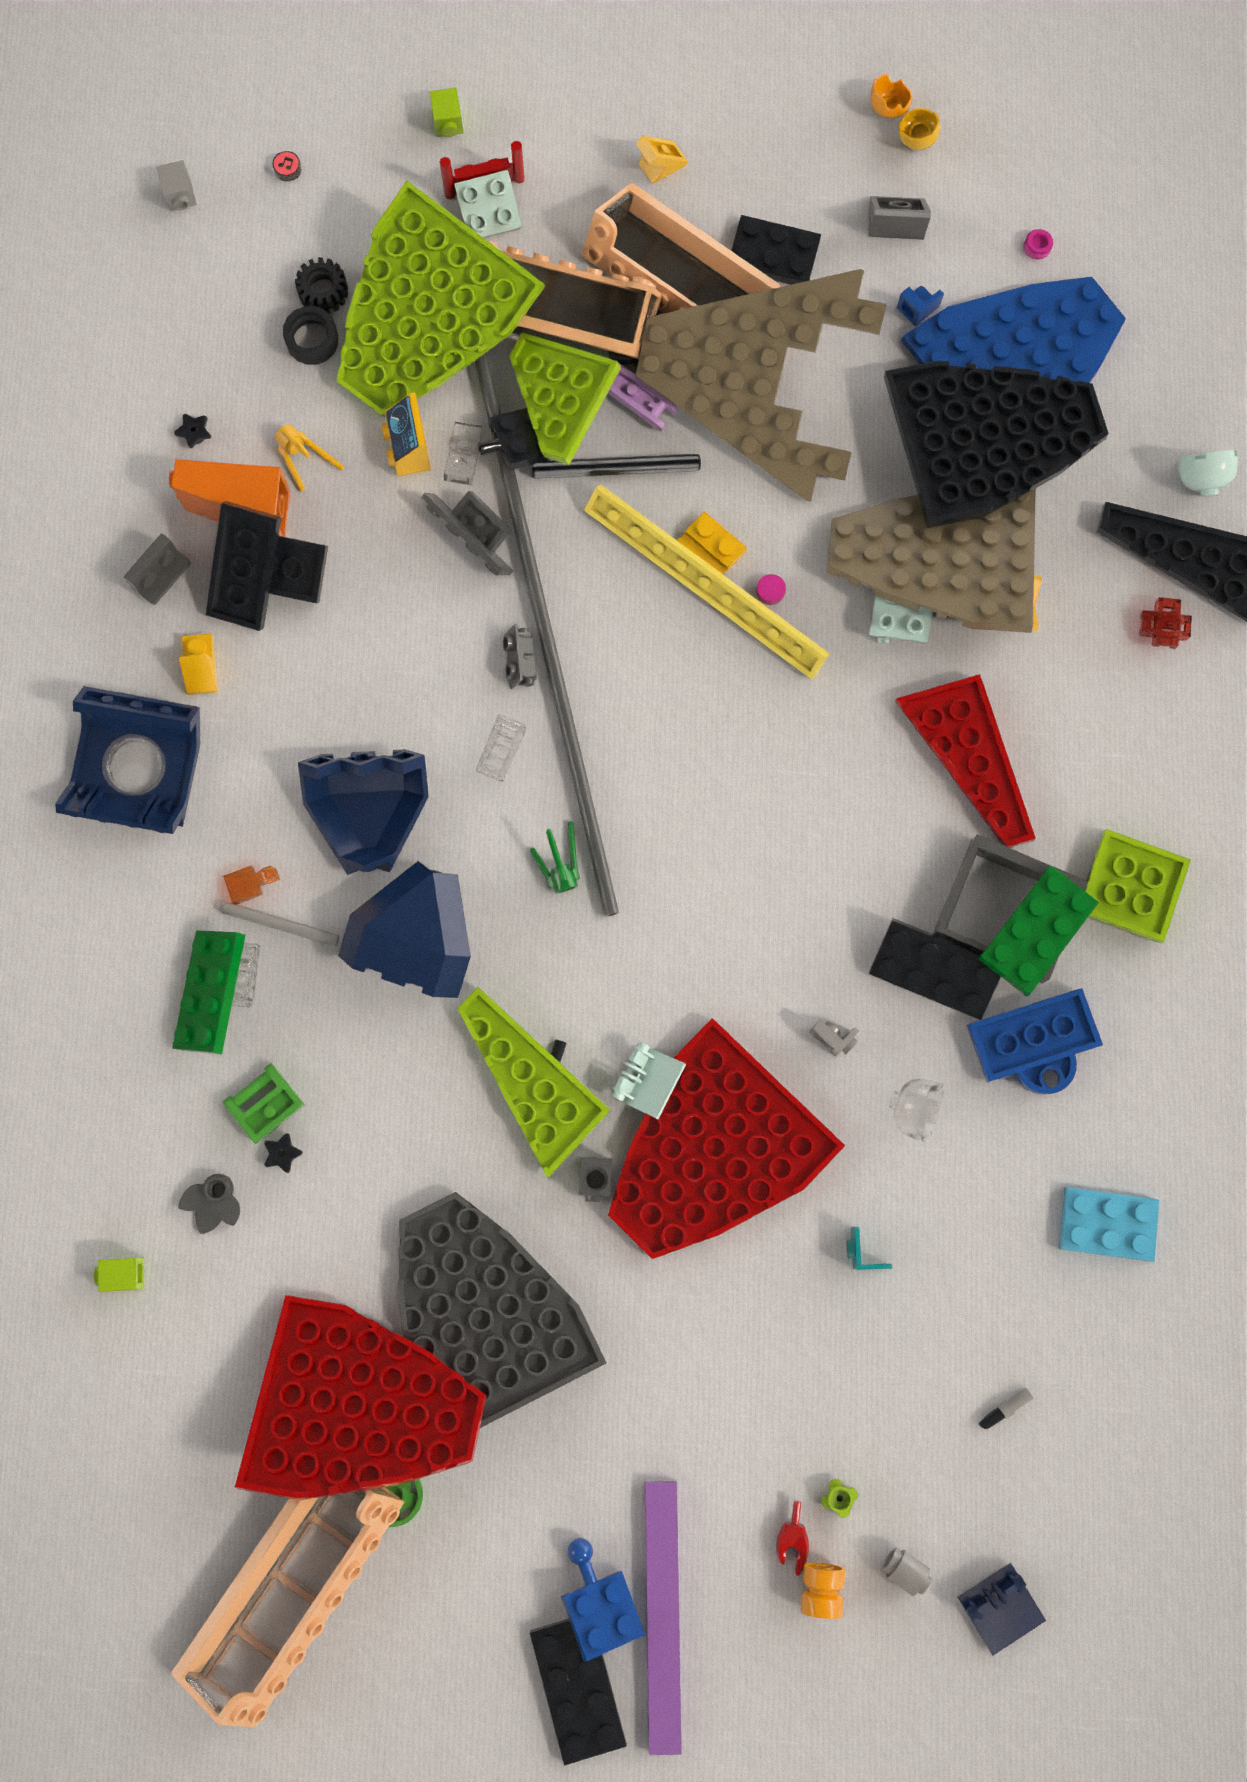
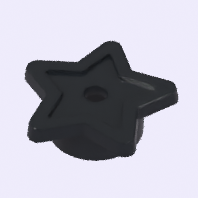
M183 414V425L174 431L175 436L185 438L189 448L202 443L205 439H210L211 435L205 429L208 420L207 416L203 415L193 418L188 414ZM196 428V431L191 432V429Z
M286 1133L278 1142L267 1140L264 1143L269 1153L264 1163L266 1168L279 1166L285 1173H290L293 1160L303 1154L302 1150L292 1145L289 1133ZM281 1150L284 1151V1155H283V1156H280V1155H279V1152H280Z

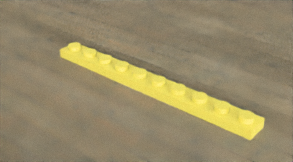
M602 485L595 488L584 509L585 512L811 680L817 675L830 653Z

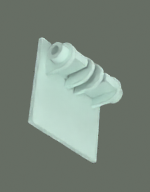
M508 170L454 183L464 223L482 237L522 228Z
M876 596L869 635L877 636V641L880 643H889L891 638L928 643L932 611L920 607L919 611Z
M639 1041L637 1046H633L634 1050L629 1058L631 1063L625 1062L624 1064L628 1067L626 1072L623 1070L620 1072L624 1076H620L615 1087H612V1090H614L612 1097L659 1119L686 1064L651 1049L650 1046Z

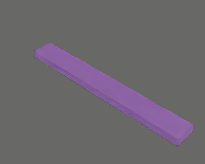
M645 1481L649 1755H682L677 1481Z

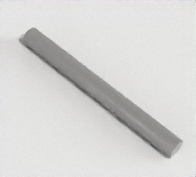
M225 902L222 907L223 914L335 947L339 942V935L228 902Z

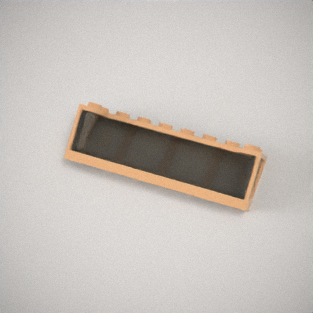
M630 183L595 210L581 255L611 277L613 274L628 277L629 281H633L634 276L650 280V283L656 285L655 289L662 293L658 310L663 313L783 287L633 183ZM637 294L638 296L644 299V295Z
M490 242L492 245H494V246L497 248V244H496V243ZM507 246L506 251L500 250L545 285L517 327L639 359L647 317L656 315L662 293L655 289L656 285L650 283V280L634 276L633 281H629L628 277L613 274L612 278L602 276L603 271L595 268L586 267L585 271L577 270L574 263L560 260L559 265L550 263L549 257L533 253L532 258L523 256V250Z

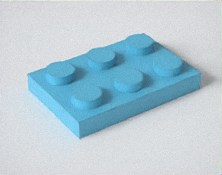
M1065 1187L1059 1249L1155 1262L1159 1200Z

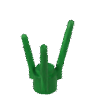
M569 821L568 838L571 869L568 864H562L551 829H547L546 834L556 867L551 869L553 875L549 872L536 849L533 847L530 849L534 860L547 880L548 887H554L555 893H562L578 887L576 880L580 879L577 869L574 823Z

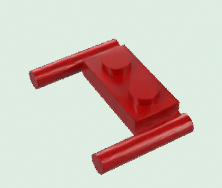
M514 141L511 143L512 163H509L508 157L501 159L494 158L488 162L475 165L467 164L461 168L454 169L455 176L452 174L450 159L448 157L441 158L439 163L445 197L453 199L457 194L454 183L505 170L509 172L511 183L512 181L518 184L523 183L525 176L521 142Z

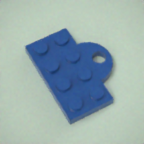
M1082 988L966 1025L987 1083L1015 1074L1019 1082L1027 1090L1041 1095L1062 1091L1072 1082L1077 1068L1075 1054L1103 1045ZM1046 1070H1052L1058 1077L1057 1084L1054 1087H1049L1043 1082V1073Z

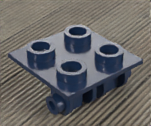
M1011 1562L957 1597L992 1656L1046 1621L1027 1590L1025 1581L1016 1572Z

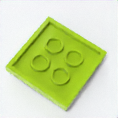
M1105 829L1087 877L1089 882L1085 892L1099 902L1089 915V918L1154 942L1163 943L1191 859Z

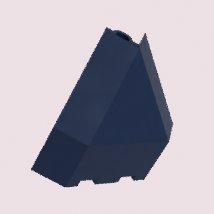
M401 749L393 750V755L376 756L375 751L351 752V756L347 758L334 759L333 754H320L298 762L303 805L346 874L349 875L359 870L371 872L377 868L390 873L429 797L425 755Z
M417 861L350 914L338 956L354 970L364 973L366 968L382 973L381 979L403 987L406 983L423 987L421 993L428 996L458 998L471 958L458 874H447L436 870H429Z

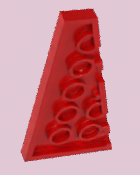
M978 674L896 698L895 702L1000 843L1011 848L1034 841L1036 837L981 675Z

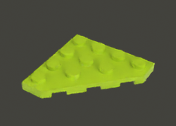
M522 332L509 357L515 369L517 381L522 396L525 399L533 429L539 441L540 450L545 458L569 465L621 367L618 361Z

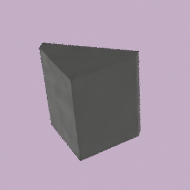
M870 196L869 237L924 240L931 218V210L924 198Z

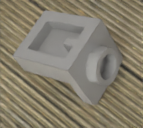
M821 1019L809 1031L834 1056H837L841 1051L847 1054L858 1042L854 1037L859 1030L855 1027L842 1039L838 1036L840 1031L829 1021L824 1023Z

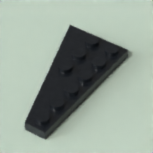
M1110 502L1104 503L1097 529L1099 534L1247 622V536Z

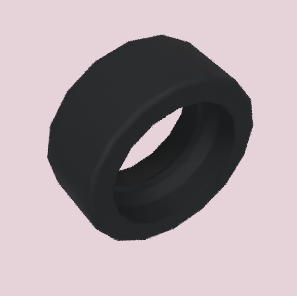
M304 306L294 310L286 318L283 325V338L290 355L298 362L306 365H318L327 361L335 354L338 347V332L332 316L324 309L315 306ZM309 323L323 325L327 330V337L320 345L313 348H304L296 344L294 336L296 331L302 326Z

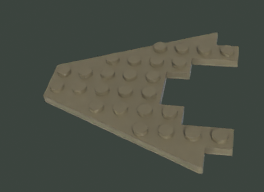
M858 269L647 317L636 376L806 501H811L817 475L846 480L852 452L796 440L803 411L775 405L787 349L789 347L816 353L823 324L880 335L886 304L858 298L864 270Z

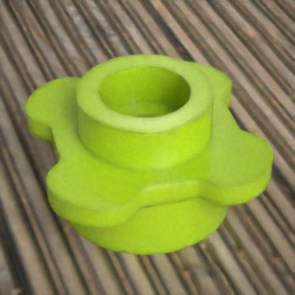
M832 1479L829 1482L827 1494L821 1498V1504L825 1509L831 1508L837 1512L839 1517L846 1518L850 1515L853 1502L858 1498V1492L853 1487L848 1488L842 1485L839 1479ZM838 1495L842 1496L841 1501H837Z

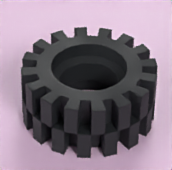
M318 257V263H314L313 259L308 260L310 266L303 263L301 265L302 272L298 270L296 273L297 279H295L296 290L302 305L324 309L328 314H331L330 308H333L335 312L338 311V303L343 306L346 303L344 297L348 298V285L343 269L341 270L337 262L333 264V261L329 258L324 263L323 257ZM326 279L332 282V288L327 292L315 293L311 289L312 285L318 280Z

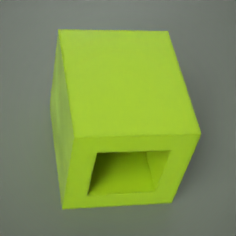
M457 87L429 91L436 136L452 137L456 134L464 133Z
M144 1257L98 1260V1266L94 1269V1283L98 1286V1292L144 1289Z

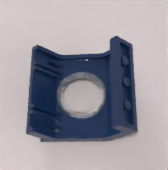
M83 686L72 701L73 711L81 713V733L70 782L55 803L56 813L97 820L103 823L125 825L130 828H141L159 833L173 834L177 826L183 827L201 744L200 707Z

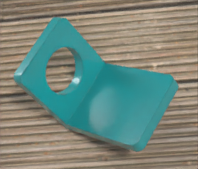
M851 1227V1240H847L846 1250L848 1259H852L853 1269H892V1264L889 1263L861 1264L859 1227Z

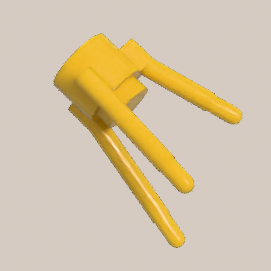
M286 424L276 432L275 440L280 445L277 451L283 456L301 492L305 490V487L289 453L295 455L301 452L308 458L310 453L305 449L304 443L339 470L344 469L341 463L307 438L302 431L298 432L292 424Z

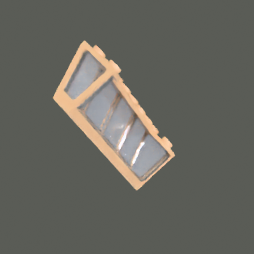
M381 1487L301 1501L288 1499L171 1672L176 1681L218 1725L256 1727L265 1718L268 1707L276 1695L285 1688L287 1678L293 1669L303 1661L307 1648L313 1639L323 1631L325 1621L331 1612L341 1604L345 1591L351 1582L360 1575L362 1566L369 1555L380 1545L381 1537L388 1526L393 1524L398 1518L399 1510L403 1506L402 1503H405L399 1496L388 1488Z

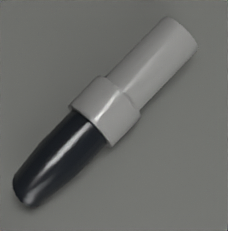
M1025 1388L1008 1401L1005 1400L997 1405L996 1409L987 1414L978 1423L979 1426L984 1429L991 1428L1004 1418L1007 1419L1015 1414V1411L1031 1401L1033 1396Z

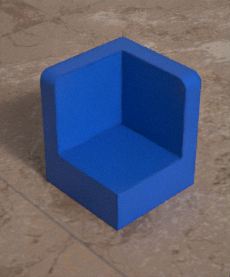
M919 286L914 291L908 287L900 294L896 308L916 327L940 307L944 293L938 290L934 295H931L924 286Z

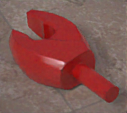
M795 1500L791 1522H785L779 1531L776 1541V1552L779 1562L784 1565L787 1549L790 1547L797 1549L795 1574L799 1576L808 1559L809 1539L805 1526L799 1523L802 1502Z

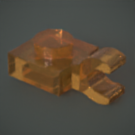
M272 865L262 868L258 872H255L253 866H248L223 876L231 901L235 905L262 896L261 886L280 880L277 869L273 868Z

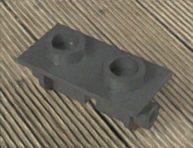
M514 624L503 637V649L507 652L505 675L509 679L510 689L516 687L520 682H523L524 687L534 686V681L537 679L535 659L524 658V655L532 656L534 654L533 634L529 633V628L518 629V624Z

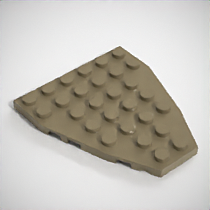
M1036 488L983 518L927 528L918 495L889 500L831 519L827 572L838 578H845L849 583L857 587L860 584L875 590L874 595L917 611H919L920 607L937 612L936 617L944 620L946 616L963 621L962 626L970 629L1031 633L1033 628Z

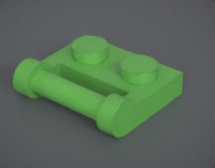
M272 1062L264 1068L265 1072L234 1097L229 1096L223 1101L226 1108L255 1144L259 1143L305 1106ZM271 1081H274L277 1087L244 1113L240 1106Z

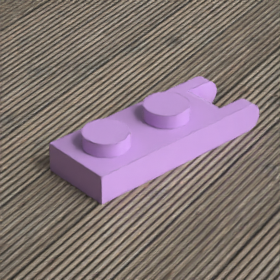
M619 363L621 369L608 394L654 428L661 431L665 425L658 419L659 415L664 409L675 414L679 408Z

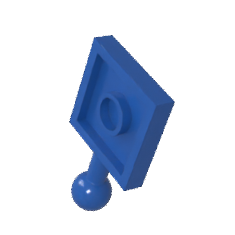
M583 1538L573 1540L568 1546V1557L572 1563L579 1566L585 1586L565 1594L561 1598L583 1660L589 1661L640 1638L645 1633L623 1572L618 1571L597 1580L590 1561L593 1555L592 1545Z

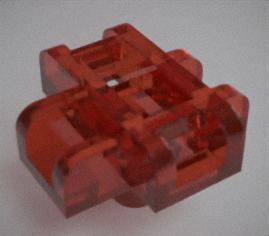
M1159 597L1155 602L1154 611L1143 610L1140 614L1141 628L1139 635L1152 637L1153 647L1161 645L1169 646L1170 649H1176L1179 641H1186L1191 637L1192 616L1181 614V599ZM1163 608L1172 609V611L1166 612L1163 611ZM1152 621H1154V628H1151ZM1181 624L1184 625V631H1181Z

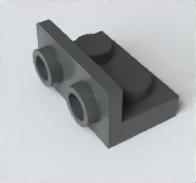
M161 533L124 575V578L134 591L151 604L156 605L190 566L191 562L177 551L169 538Z

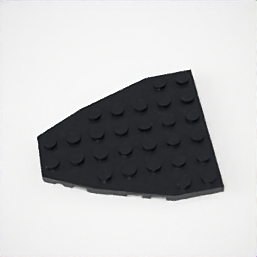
M941 360L885 371V384L927 528L983 518L1059 476L1106 440L1109 432L1093 383L1071 381L1069 378L1057 376L1056 380L1039 376L1040 371L994 366L993 370L976 368V364L967 363L966 367L949 366V361Z

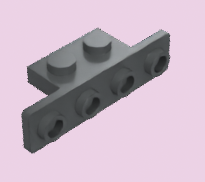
M468 491L453 510L436 494L425 492L421 498L427 503L426 508L436 517L443 518L447 522L446 528L455 536H461L467 542L466 548L474 555H480L487 562L485 566L489 571L497 576L499 574L508 576L512 574L513 570L495 553L512 529L473 491Z

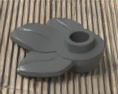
M213 1174L205 1180L204 1184L191 1185L182 1195L178 1208L181 1210L196 1211V1225L200 1234L214 1230L221 1221L234 1226L240 1215V1204L233 1196V1182L224 1174ZM218 1183L224 1187L221 1195H216L214 1192V1187Z

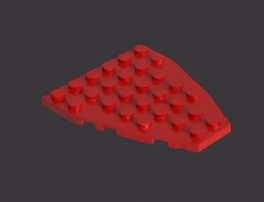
M713 1018L674 1057V1059L685 1063L686 1066L659 1119L645 1113L628 1149L608 1216L651 1259L716 1237L803 1191L846 1146Z
M285 1295L235 1488L301 1501L405 1484L472 1463L486 1395L467 1382L456 1371H453L441 1362L430 1351L397 1333L389 1331L374 1320L355 1312L354 1309L347 1305Z

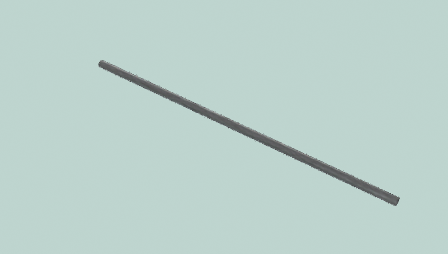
M486 352L474 362L489 420V417L499 415L501 411ZM496 451L604 916H613L618 914L619 910L515 470H509L504 459Z

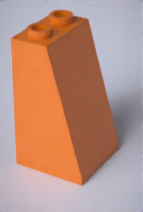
M175 459L174 470L169 472V486L173 488L176 498L180 500L186 511L219 522L221 503L229 501L281 517L279 536L285 537L290 489L280 467Z

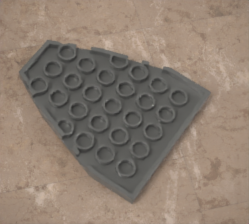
M454 1192L399 1220L398 1298L404 1338L430 1351L441 1362L453 1371H456L467 1382L486 1395L480 1428L607 1363L579 1304L509 1232L460 1194Z

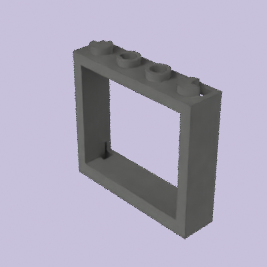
M977 834L970 842L933 934L982 954L987 947L986 945L946 929L976 855L1038 881L1050 865ZM1054 867L1085 891L1089 881ZM1058 958L1041 979L1040 983L1043 984L1050 980Z

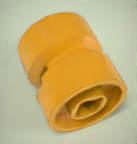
M805 1563L803 1582L808 1589L802 1592L801 1613L823 1619L842 1618L844 1597L838 1591L844 1588L845 1568L827 1563Z

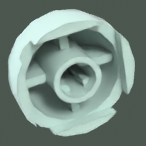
M1235 450L1206 452L1202 455L1195 456L1193 454L1178 458L1180 479L1190 490L1200 491L1201 497L1218 495V489L1228 486L1234 480L1237 473L1238 455Z

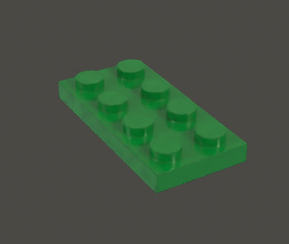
M1050 865L978 959L1027 997L1032 993L1099 902Z
M196 930L172 1049L222 1055L245 934Z

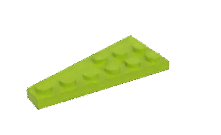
M477 987L457 1009L546 1177L549 1179L611 1110L481 988Z

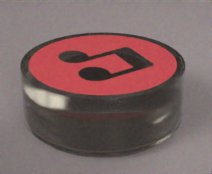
M280 152L274 157L272 162L275 175L282 181H293L301 174L300 160L293 152Z

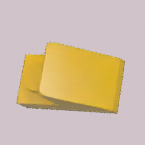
M642 135L636 142L637 147L642 153L639 166L652 183L665 178L688 163L674 141Z
M212 634L182 636L183 656L179 657V663L187 694L195 695L217 692L214 639Z

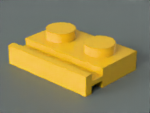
M705 511L677 539L678 542L721 574L728 571L747 550L745 545Z

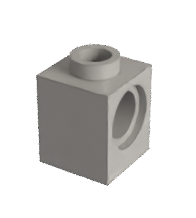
M183 160L156 166L163 196L170 211L185 210L188 207L197 205L191 179Z

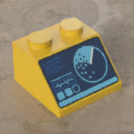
M409 393L385 411L386 423L381 424L384 440H390L391 449L386 450L389 466H395L398 476L431 470L416 394Z

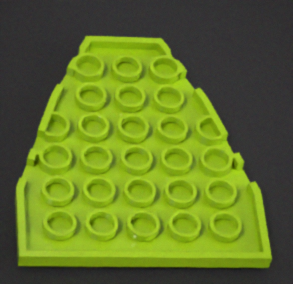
M406 180L373 228L371 246L368 256L365 255L360 282L356 284L346 318L345 328L347 331L344 346L342 345L341 349L342 363L338 368L337 382L385 417V411L409 393H415L416 398L419 399L432 392L511 335L545 285Z

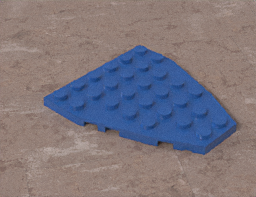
M1093 277L1030 284L948 306L903 335L901 342L918 364L941 360L949 361V366L966 367L967 363L976 364V368L993 370L994 366L1040 371L1039 376L1055 380L1057 376L1069 378L1071 381L1090 383L1102 365L1126 318Z

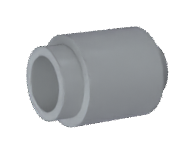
M894 1548L882 1565V1570L887 1573L886 1577L911 1596H915L917 1593L922 1595L931 1583L932 1578L929 1577L930 1568L905 1550L900 1551Z

